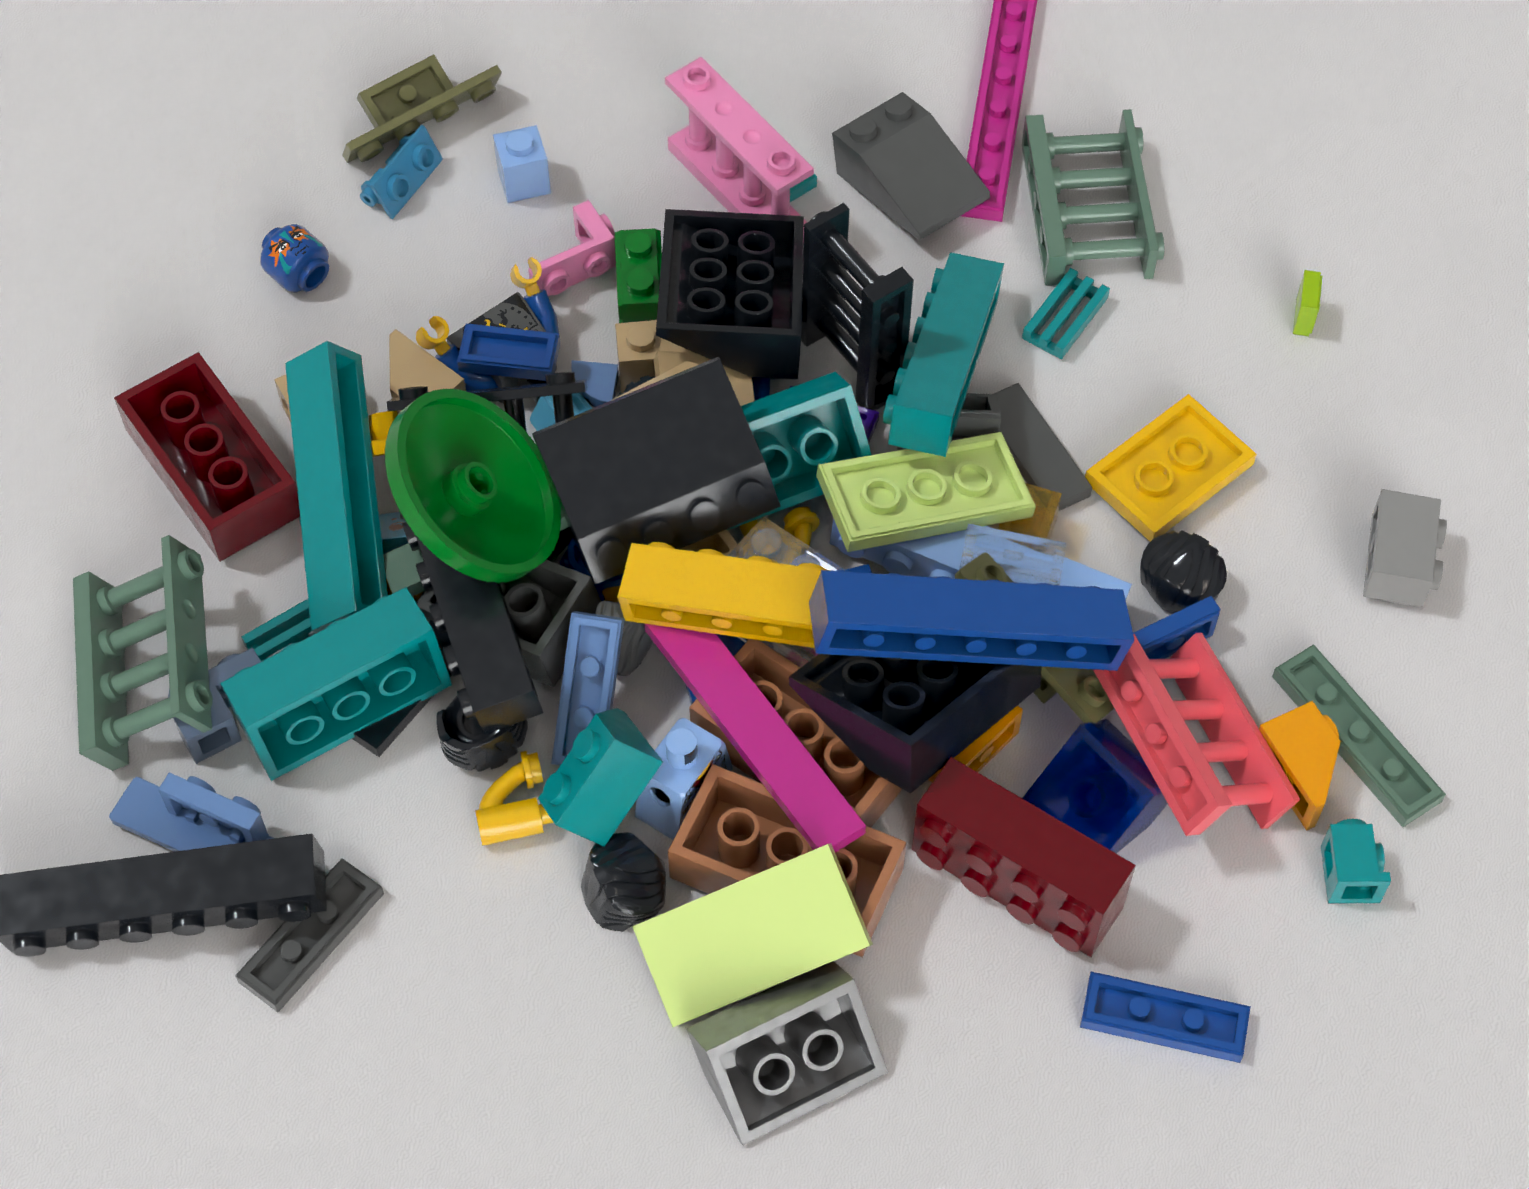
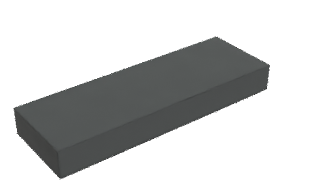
M1016 383L994 393L997 396L1001 411L1000 432L1003 434L1022 477L1047 513L1052 515L1091 497L1092 486L1020 384Z
M343 858L325 876L327 911L311 913V917L303 921H284L235 975L239 984L276 1012H279L384 895L382 886Z

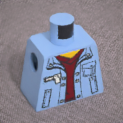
M680 718L655 749L663 763L636 800L635 817L674 840L712 764L729 771L733 770L726 744L720 738L686 718ZM669 797L670 803L663 802L661 799Z

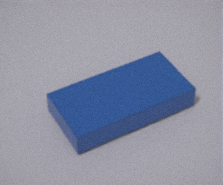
M466 323L457 359L458 371L546 381L545 375L555 372L560 348L559 333Z

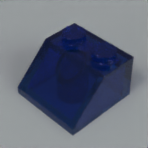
M1108 719L1100 720L1097 723L1088 722L1080 724L1022 797V799L1116 854L1146 830L1168 804L1136 746Z

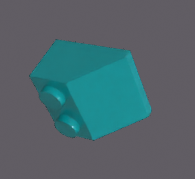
M615 708L596 713L586 729L577 735L571 751L558 770L549 776L538 800L556 826L605 847L663 761L624 711Z

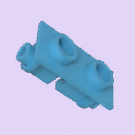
M421 125L410 136L401 138L399 141L400 145L385 161L386 167L384 169L379 168L369 181H365L361 185V200L371 207L376 203L381 204L390 219H393L443 160L424 125Z

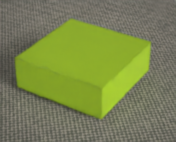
M1304 270L1296 297L1293 334L1309 337V334H1312L1320 307L1323 277L1321 272Z

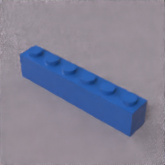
M821 570L809 600L816 654L1117 671L1135 640L1123 589H1107L1097 586H1061L1049 583L1002 582L1000 580L952 579L946 576L921 577L905 576L897 573L874 574L850 572L847 570Z

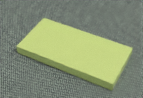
M1002 432L952 440L946 457L911 449H902L819 464L816 474L847 552L1033 517L1036 508Z
M831 843L632 926L672 1027L873 945Z

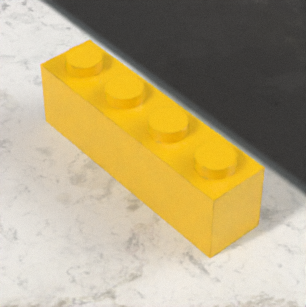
M652 542L648 545L631 543L617 598L625 621L815 648L809 600L821 570L826 569L813 563H802L798 566L775 563L773 560L763 556H751L748 559L730 557L712 549H701L698 552L680 550L662 542Z

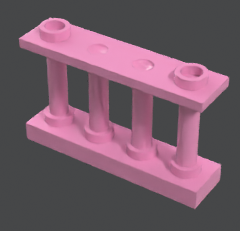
M702 57L665 77V84L689 107V126L668 137V150L729 212L801 216L790 205V188L812 176L814 168Z

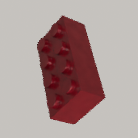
M199 352L114 397L126 431L219 562L300 517L296 482Z
M952 757L947 761L917 804L912 850L916 852L918 858L925 865L935 870L944 869L961 879L962 884L973 894L980 897L989 896L1003 904L1015 919L1028 925L1034 923L1051 933L1053 939L1063 948L1072 952L1081 951L1089 957L1093 956L1123 910L1136 867L1135 864Z

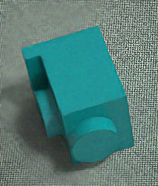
M1346 819L1336 824H1330L1321 844L1328 904L1381 903L1391 883L1390 872H1384V848L1381 843H1375L1373 824H1366L1365 821L1360 819Z

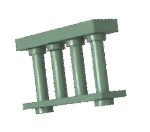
M1132 109L1122 111L1119 133L1054 137L1053 132L1046 133L1043 115L1025 116L1021 145L1045 285H1057L1065 275L1066 266L1072 265L1073 260L1140 256L1144 279H1153L1157 260H1163L1164 237L1162 232L1155 231L1140 155L1143 152V131L1141 127H1135ZM1120 151L1123 167L1060 171L1059 167H1052L1051 159H1054V156L1058 154ZM1126 185L1129 203L1066 206L1065 202H1058L1057 194H1060L1061 189ZM1133 221L1136 238L1072 242L1071 238H1064L1063 229H1066L1069 224Z
M170 535L161 538L163 566L114 587L89 571L73 578L79 754L112 771L129 764L128 741L130 736L174 717L203 733L212 730L211 706L213 698L209 689L202 582L204 565L200 554ZM164 587L165 609L123 627L122 610L125 604ZM166 631L167 653L125 670L124 653L127 647ZM169 674V698L127 715L126 696L128 691Z

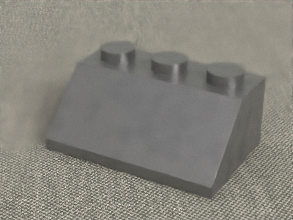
M834 961L779 983L686 1029L704 1076L742 1145L888 1073L855 980Z

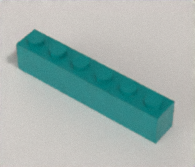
M950 252L945 268H936L931 292H927L922 317L918 316L912 342H908L903 368L899 367L897 371L893 395L889 394L886 401L883 423L891 425L888 445L946 457L998 303L1004 263Z
M325 341L285 363L311 631L317 633L327 628L334 621L347 618L372 605L377 599L388 595L362 356L329 341Z

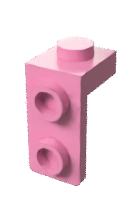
M589 200L573 207L575 236L581 244L539 262L542 273L537 284L539 289L546 290L548 296L560 294L568 287L588 278L601 276L616 266L613 226L605 214L599 215ZM529 268V279H532L533 273L532 270Z

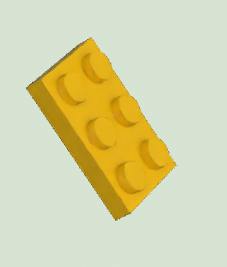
M1187 394L1086 470L1085 478L1097 494L1151 542L1157 536L1165 534L1254 465L1257 454L1191 395Z

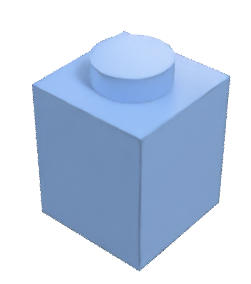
M537 125L493 134L497 170L507 203L551 194L547 156Z

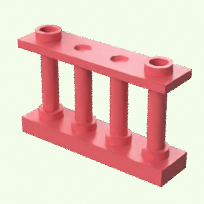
M1195 633L1168 659H1149L1137 637L1133 634L1135 640L1117 671L1093 669L1185 835H1200L1231 806L1248 805L1260 828L1268 829L1301 799L1203 633ZM1161 679H1175L1186 700H1172ZM1198 720L1211 742L1197 743L1185 721ZM1223 762L1235 785L1222 786L1209 763Z

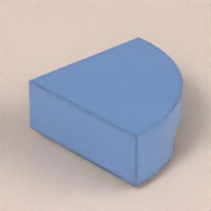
M572 360L571 369L572 372H575V380L587 379V390L581 394L590 401L592 406L597 407L615 398L619 376L618 364Z

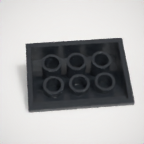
M665 209L656 336L710 360L719 357L722 365L749 377L798 379L802 332L804 216Z
M719 357L532 433L583 564L595 584L624 573L631 543L648 545L652 542H662L671 545L675 549H681L781 507L763 456Z
M818 654L789 676V685L870 771L911 794L945 766L950 757H956L1041 686L1042 666Z

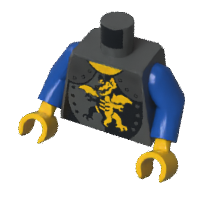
M533 257L527 260L529 268L533 273L532 279L523 278L516 264L511 269V281L517 287L524 288L527 293L526 296L523 297L519 292H516L468 324L559 333L557 316L546 290L539 289L537 284L542 273L541 264ZM433 316L429 319V324L437 332L436 339L430 337L423 327H420L416 332L418 345L425 349H435L438 353L435 358L464 378L466 391L546 383V381L459 372L457 359L465 326L448 336L449 326L442 317ZM540 397L531 398L537 403Z

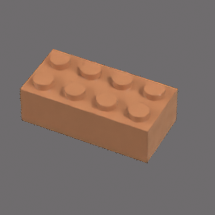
M749 639L735 654L734 658L864 824L872 827L902 789L870 771L789 685V676L800 668L799 666L760 640ZM696 699L689 707L690 721L720 738L726 744L732 765L761 783L705 708Z
M712 764L668 850L669 876L674 880L710 894L808 853L813 849L762 783ZM866 826V833L835 854L869 936L872 938L903 871L906 842ZM867 947L852 954L863 958Z

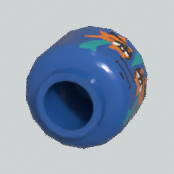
M298 224L287 225L283 228L277 227L272 229L262 241L263 250L261 252L260 264L263 270L285 290L293 293L302 290L306 292L312 291L326 278L329 272V252L325 245L305 227Z

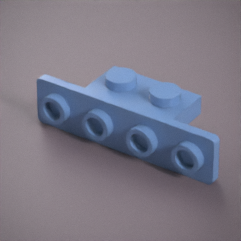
M170 772L160 787L142 778H134L109 815L114 825L174 852L274 839L268 835L260 809L252 802L238 796L233 797L232 800L217 794L211 785L200 778L190 776L186 780Z

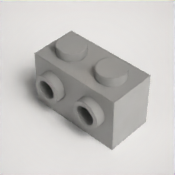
M1385 489L1381 490L1371 518L1363 597L1423 607L1429 590H1438L1442 578L1443 561L1435 560L1436 548H1442L1447 529V520L1439 519L1441 499Z

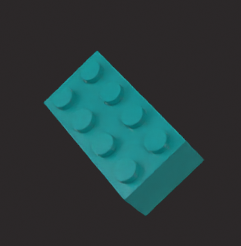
M837 372L826 374L741 406L767 466L781 507L727 530L823 495L816 476L819 464L872 455L852 386Z
M407 587L377 599L372 605L347 618L334 621L322 631L300 642L286 646L281 652L252 667H246L238 671L233 677L220 683L249 743L271 781L354 738L353 733L420 699L422 702L452 686L433 628Z

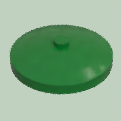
M439 389L423 394L396 416L388 431L385 445V466L389 486L405 521L419 540L436 557L469 577L487 582H508L526 575L541 565L551 555L559 538L561 505L535 442L509 414L494 403L476 394L457 389Z

